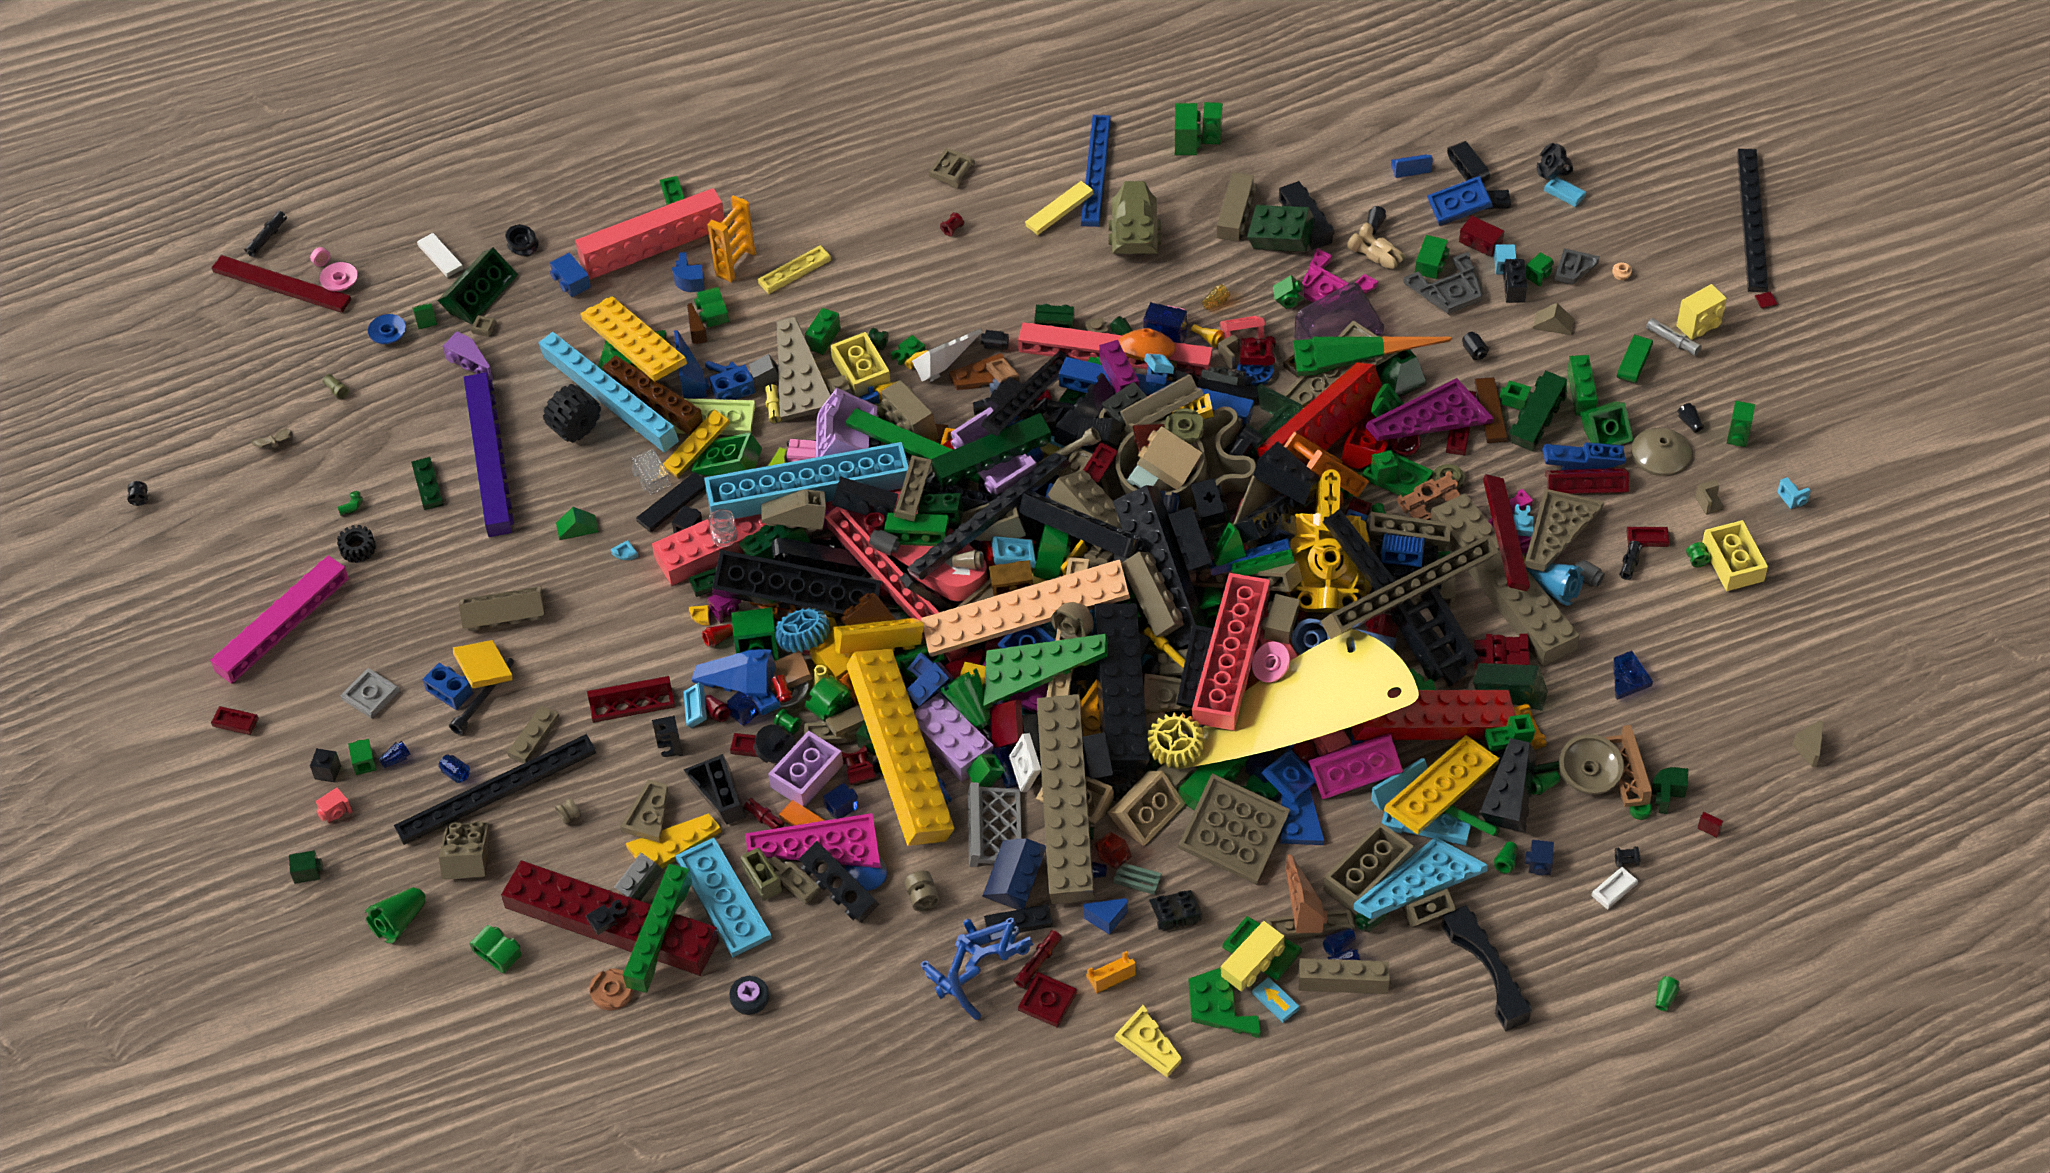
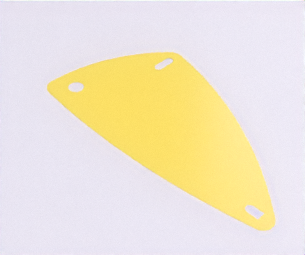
M1351 629L1333 639L1322 642L1292 659L1287 672L1279 680L1272 683L1260 680L1245 691L1235 730L1204 726L1202 728L1205 737L1204 749L1200 751V757H1195L1194 763L1187 761L1186 767L1183 763L1179 764L1178 769L1211 764L1274 750L1380 717L1414 703L1419 696L1416 683L1406 664L1386 644L1364 632ZM1349 637L1354 638L1356 648L1352 653L1347 651L1346 639ZM1391 688H1401L1402 692L1398 697L1389 698L1387 696V692Z

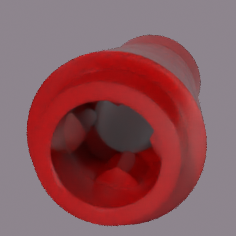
M731 624L706 627L702 631L704 643L706 646L712 647L733 635Z

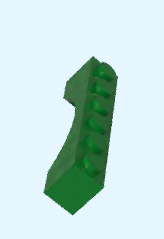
M668 864L624 970L623 978L626 988L645 993L648 992L655 975L660 949L668 926L676 910L685 901L692 884L689 868Z

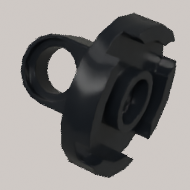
M1550 143L1540 153L1542 159L1540 163L1537 162V173L1540 177L1552 180L1558 175L1565 176L1572 173V161L1567 157L1564 146Z
M772 724L762 727L757 732L754 740V750L757 756L763 762L768 763L769 761L776 763L775 765L796 745L792 733L784 726Z

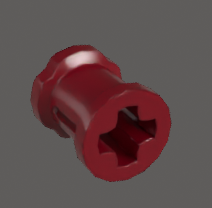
M953 212L946 222L943 221L940 224V229L945 235L950 237L958 227L964 225V220L960 214Z

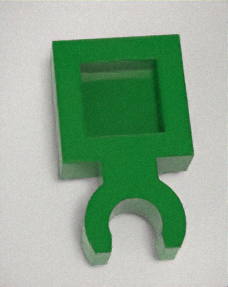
M911 335L898 345L899 350L891 352V359L894 360L899 357L897 363L900 366L905 363L907 357L910 358L915 353L925 351V344Z

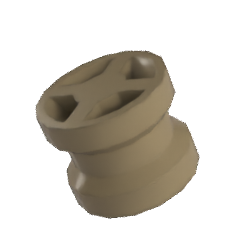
M571 798L567 799L564 804L555 806L558 816L565 825L570 822V819L581 816L578 807Z

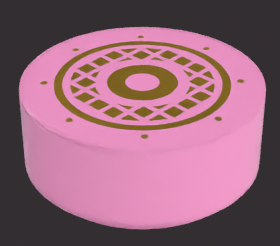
M323 247L315 249L311 254V261L318 267L326 265L330 259V253Z

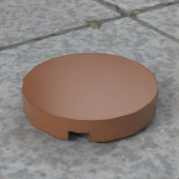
M612 968L609 971H601L592 979L589 986L590 997L593 1003L600 1009L608 1011L618 1010L626 1006L632 999L634 990L626 988L623 970Z

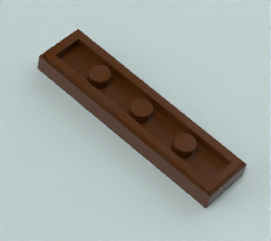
M1495 378L1475 379L1474 384L1478 401L1494 418L1492 423L1483 425L1487 443L1506 442L1507 435Z

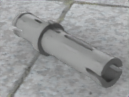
M1654 318L1648 321L1646 325L1648 330L1672 342L1677 348H1682L1694 356L1700 352L1701 345L1690 340L1687 335L1674 331Z

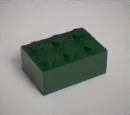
M1256 205L1247 238L1253 249L1307 251L1315 218L1309 207Z
M777 524L776 526L764 525L759 531L746 536L738 544L746 555L773 560L771 543L777 538L811 542L803 527L788 528L785 525Z

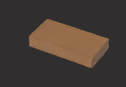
M1004 358L986 363L987 370L999 383L1001 381L1005 382L1008 377L1020 381L1019 374Z

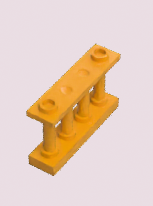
M734 195L731 197L733 210L722 223L711 220L707 224L715 275L729 282L735 279L734 265L745 252L753 256L756 254L749 202ZM734 221L735 223L728 230V226ZM735 233H736L737 236H736V237L731 241V243H730V239H731V238L735 235ZM738 246L737 251L732 255V252Z

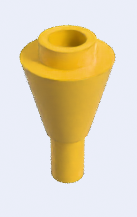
M1195 324L1191 327L1192 332L1199 334L1213 348L1218 347V343L1224 340L1222 330L1202 328Z

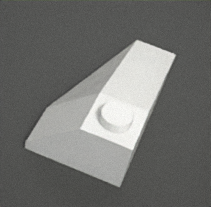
M978 329L949 343L942 344L914 359L912 362L921 381L929 379L931 382L940 378L939 373L945 371L982 333V330Z

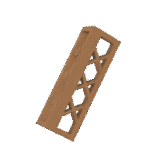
M1625 725L1622 727L1621 735L1605 737L1612 743L1622 742L1623 748L1620 750L1622 758L1628 762L1623 769L1622 777L1626 774L1633 778V781L1629 784L1623 781L1621 777L1617 785L1624 807L1650 804L1652 789L1632 726ZM1629 791H1632L1639 796V798L1628 800L1627 794L1629 793Z

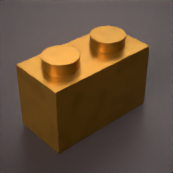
M1030 560L989 566L993 596L1034 585Z

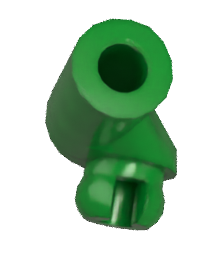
M359 491L350 493L351 500L349 503L337 506L340 516L358 510L363 501Z

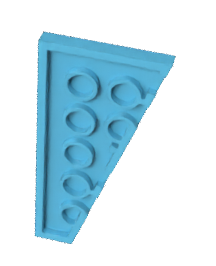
M1434 837L1354 903V910L1370 919L1376 918L1487 872L1488 865Z

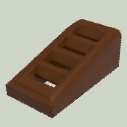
M688 303L687 309L692 343H706V329L692 303Z

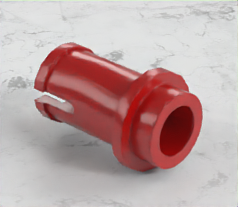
M778 675V679L773 677L771 680L778 694L776 698L781 703L792 699L791 695L793 693L789 691L785 676Z

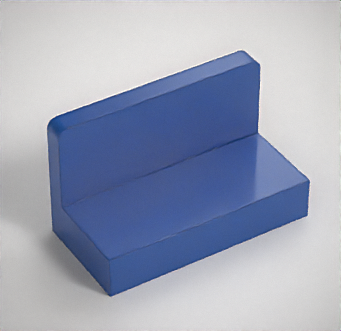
M1426 154L1391 160V167L1395 178L1431 173L1433 157Z

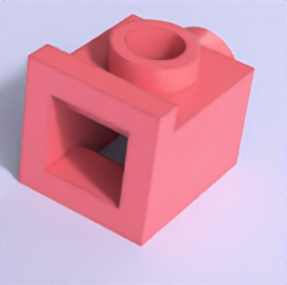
M337 787L316 801L318 816L322 821L327 820L328 823L339 819L346 812L348 814L353 812L348 799Z

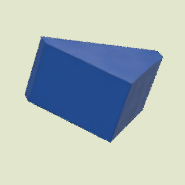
M1127 898L1083 904L1084 919L1110 934L1127 914Z

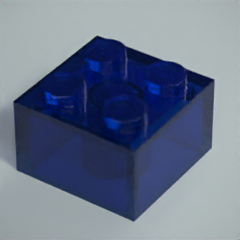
M1150 302L1143 319V329L1150 328L1159 331L1171 338L1174 343H1184L1187 337V311Z

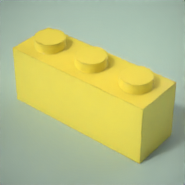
M1263 921L1222 964L1221 977L1241 992L1246 987L1252 986L1256 976L1261 971L1264 972L1269 967L1271 960L1283 952L1285 948L1284 935Z

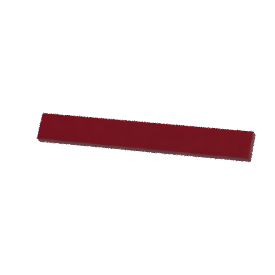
M223 255L211 267L214 273L343 313L351 301L350 295L330 291L324 287Z
M1485 474L1483 482L1508 587L1528 591L1530 583L1504 478Z

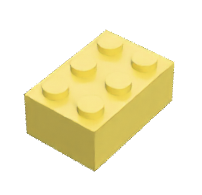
M866 332L831 345L832 361L841 376L845 375L852 395L861 397L869 393L868 388L871 386L875 389L877 385L891 383L890 372Z
M1743 520L1705 530L1702 542L1707 548L1706 552L1711 557L1710 562L1726 591L1764 582L1768 566Z

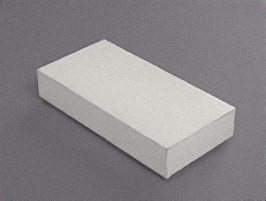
M1621 867L1597 887L1591 896L1608 910L1634 888L1638 880Z

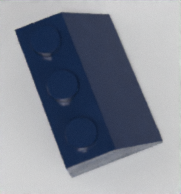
M1027 838L1003 840L982 897L1017 910L1025 908L1044 856L1046 845Z

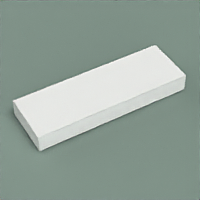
M433 233L417 241L420 249L447 278L463 270L462 264Z

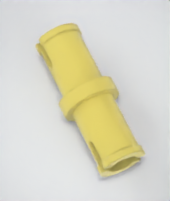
M772 384V391L769 385L765 388L767 395L766 408L769 411V421L776 423L775 417H777V422H780L782 419L780 418L778 387Z

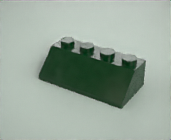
M492 247L482 252L437 301L449 314L469 324H473L477 316L481 315L518 274Z

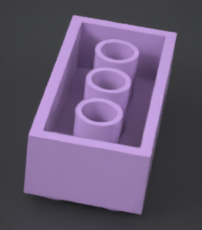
M940 693L914 710L926 748L961 782L970 777L967 769L980 754L994 755L993 744Z

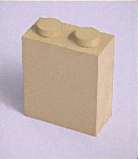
M1161 426L1157 432L1153 430L1147 440L1150 443L1147 447L1143 446L1138 456L1140 459L1137 465L1174 489H1178L1186 481L1202 452Z

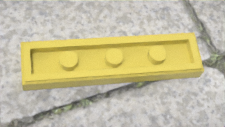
M1080 181L1025 221L1026 227L1039 235L1094 194L1093 189Z
M820 245L758 278V283L770 294L830 262L831 256Z

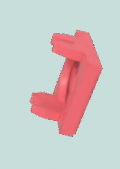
M1250 316L1220 322L1224 339L1231 336L1230 331L1256 327L1258 338H1264L1263 326H1265V321L1262 317Z

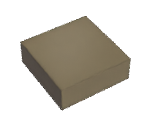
M478 315L471 327V332L490 337L496 325V319Z

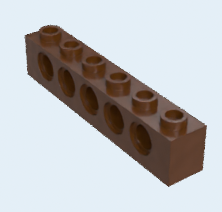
M615 355L602 367L603 371L689 436L703 422L701 409L659 382H654L646 374Z

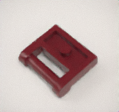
M1268 336L1265 339H1256L1254 337L1241 338L1240 364L1273 365L1275 363L1274 347L1276 339L1273 336ZM1260 348L1266 349L1264 356L1260 355Z

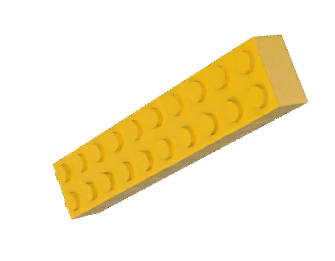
M893 650L856 651L852 654L846 667L907 846L946 842L955 828Z

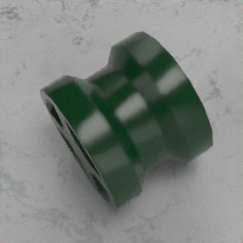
M873 327L869 331L868 336L874 346L883 350L887 345L889 333L886 331L880 332L877 328Z

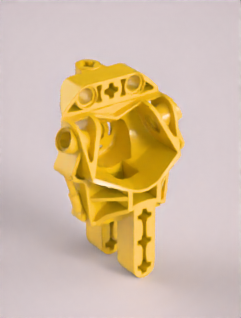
M1333 469L1325 471L1316 489L1315 514H1295L1296 536L1290 540V546L1294 561L1299 564L1303 580L1290 592L1282 591V593H1286L1291 598L1295 597L1290 594H1299L1295 599H1300L1299 610L1304 612L1333 613L1345 607L1342 604V599L1349 598L1353 603L1357 601V597L1363 598L1367 596L1372 589L1371 584L1323 523L1326 518L1340 509V475ZM1346 516L1370 547L1366 522L1361 520V516ZM1315 554L1318 555L1317 563L1322 568V571L1315 564ZM1325 554H1333L1335 557V561L1331 563L1327 562L1325 560ZM1342 557L1343 564L1339 570L1335 571V569L1338 568V566L1340 565ZM1304 596L1309 597L1311 605H1303L1301 598Z

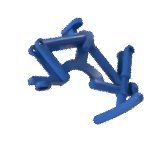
M1008 918L1004 922L978 931L972 920L966 919L964 926L968 934H960L957 937L956 947L958 949L947 978L928 961L921 963L927 978L938 985L934 988L940 999L944 998L947 994L953 995L973 1019L979 1020L981 1018V1013L969 1002L961 986L981 972V968L977 964L985 956L998 954L1002 960L1006 961L1017 953L1025 955L1029 952L1030 947L1034 945L1030 937L1014 944L1020 930L1015 926L1013 918ZM1001 939L1000 943L990 945L984 948L980 947L981 945ZM966 952H969L973 956L966 964V972L958 976Z

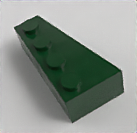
M1546 370L1542 376L1537 378L1534 392L1529 393L1526 407L1521 408L1518 415L1519 420L1517 424L1512 425L1509 432L1511 443L1532 452L1544 435L1545 428L1543 427H1549L1552 422L1553 412L1557 414L1561 401H1565L1567 398V379Z

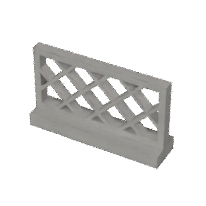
M970 782L968 790L969 866L978 867V863L994 864L1000 850L993 844L997 839L1000 838L1002 841L1009 840L1003 835L1008 830H1011L1016 835L1015 839H1021L1020 789L979 787V783ZM982 794L991 795L995 799L988 804L982 798ZM1005 796H1015V802L1009 805L1002 798ZM997 802L1006 808L1000 814L993 808ZM986 811L991 812L995 816L990 822L983 817ZM1008 812L1016 817L1011 823L1003 817ZM998 820L1006 826L1002 831H998L993 826ZM988 828L996 835L991 840L983 835V832ZM990 847L996 854L993 857L983 856V851Z

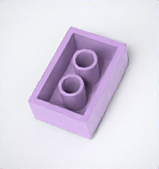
M808 731L769 772L771 788L789 800H794L805 807L843 766L842 751Z

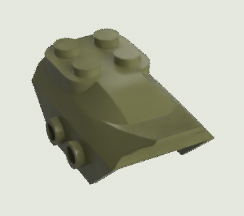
M1125 181L1116 196L1112 198V220H1109V231H1112V234H1108L1109 245H1112V254L1158 253L1157 245H1161V233H1157V231H1161V219H1157V198L1151 193L1144 181Z

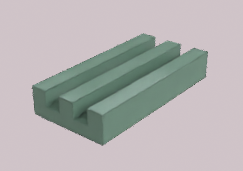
M1120 862L1113 882L1117 885L1155 895L1161 880V873ZM1121 876L1133 879V881L1121 878ZM1141 882L1152 884L1153 886L1142 884Z

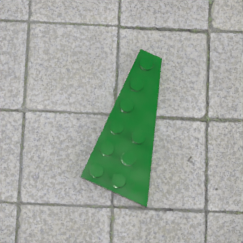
M1100 634L987 650L983 706L989 709L996 702L1001 700L1005 702L1011 699L1010 696L1019 692L1025 693L1054 680L1053 677L1062 673L1066 675L1071 672V669L1080 665L1086 666L1107 657V635Z

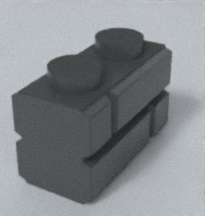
M640 852L635 862L631 864L615 885V888L623 895L641 901L664 870Z

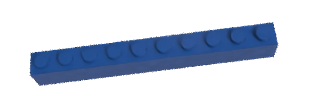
M1069 357L1065 358L1059 372V387L1088 393L1087 388L1091 384L1095 385L1098 382L1097 376L1100 373L1106 376L1110 384L1111 382L1102 365ZM1135 373L1139 380V388L1146 396L1174 383L1166 380L1165 385L1153 386L1146 382L1147 375ZM1199 388L1202 389L1204 394L1209 393L1213 412L1220 407H1231L1236 411L1238 418L1242 419V427L1244 424L1250 423L1253 415L1254 400Z

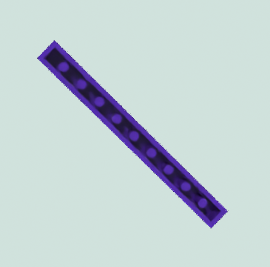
M487 372L463 376L488 537L512 533L511 525H514L513 513H509V510L512 509L511 499L506 496L510 494L508 482L504 483V479L508 478L506 468H502V464H505L503 452L500 453V449H503L502 440L497 437L501 432L499 423H495V420L499 419L497 409H493V406L496 405L495 395L491 394V391H494L492 379L488 380Z

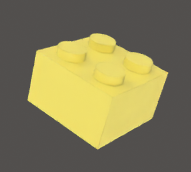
M1712 284L1681 300L1676 326L1690 340L1703 336L1707 331L1719 327L1722 323L1727 298Z

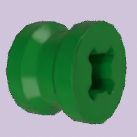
M1703 542L1691 544L1686 549L1693 567H1702L1711 560Z

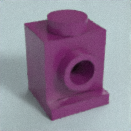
M717 595L708 598L710 611L720 623L724 622L726 616L732 615L733 612L739 610L738 604L742 603L738 599Z

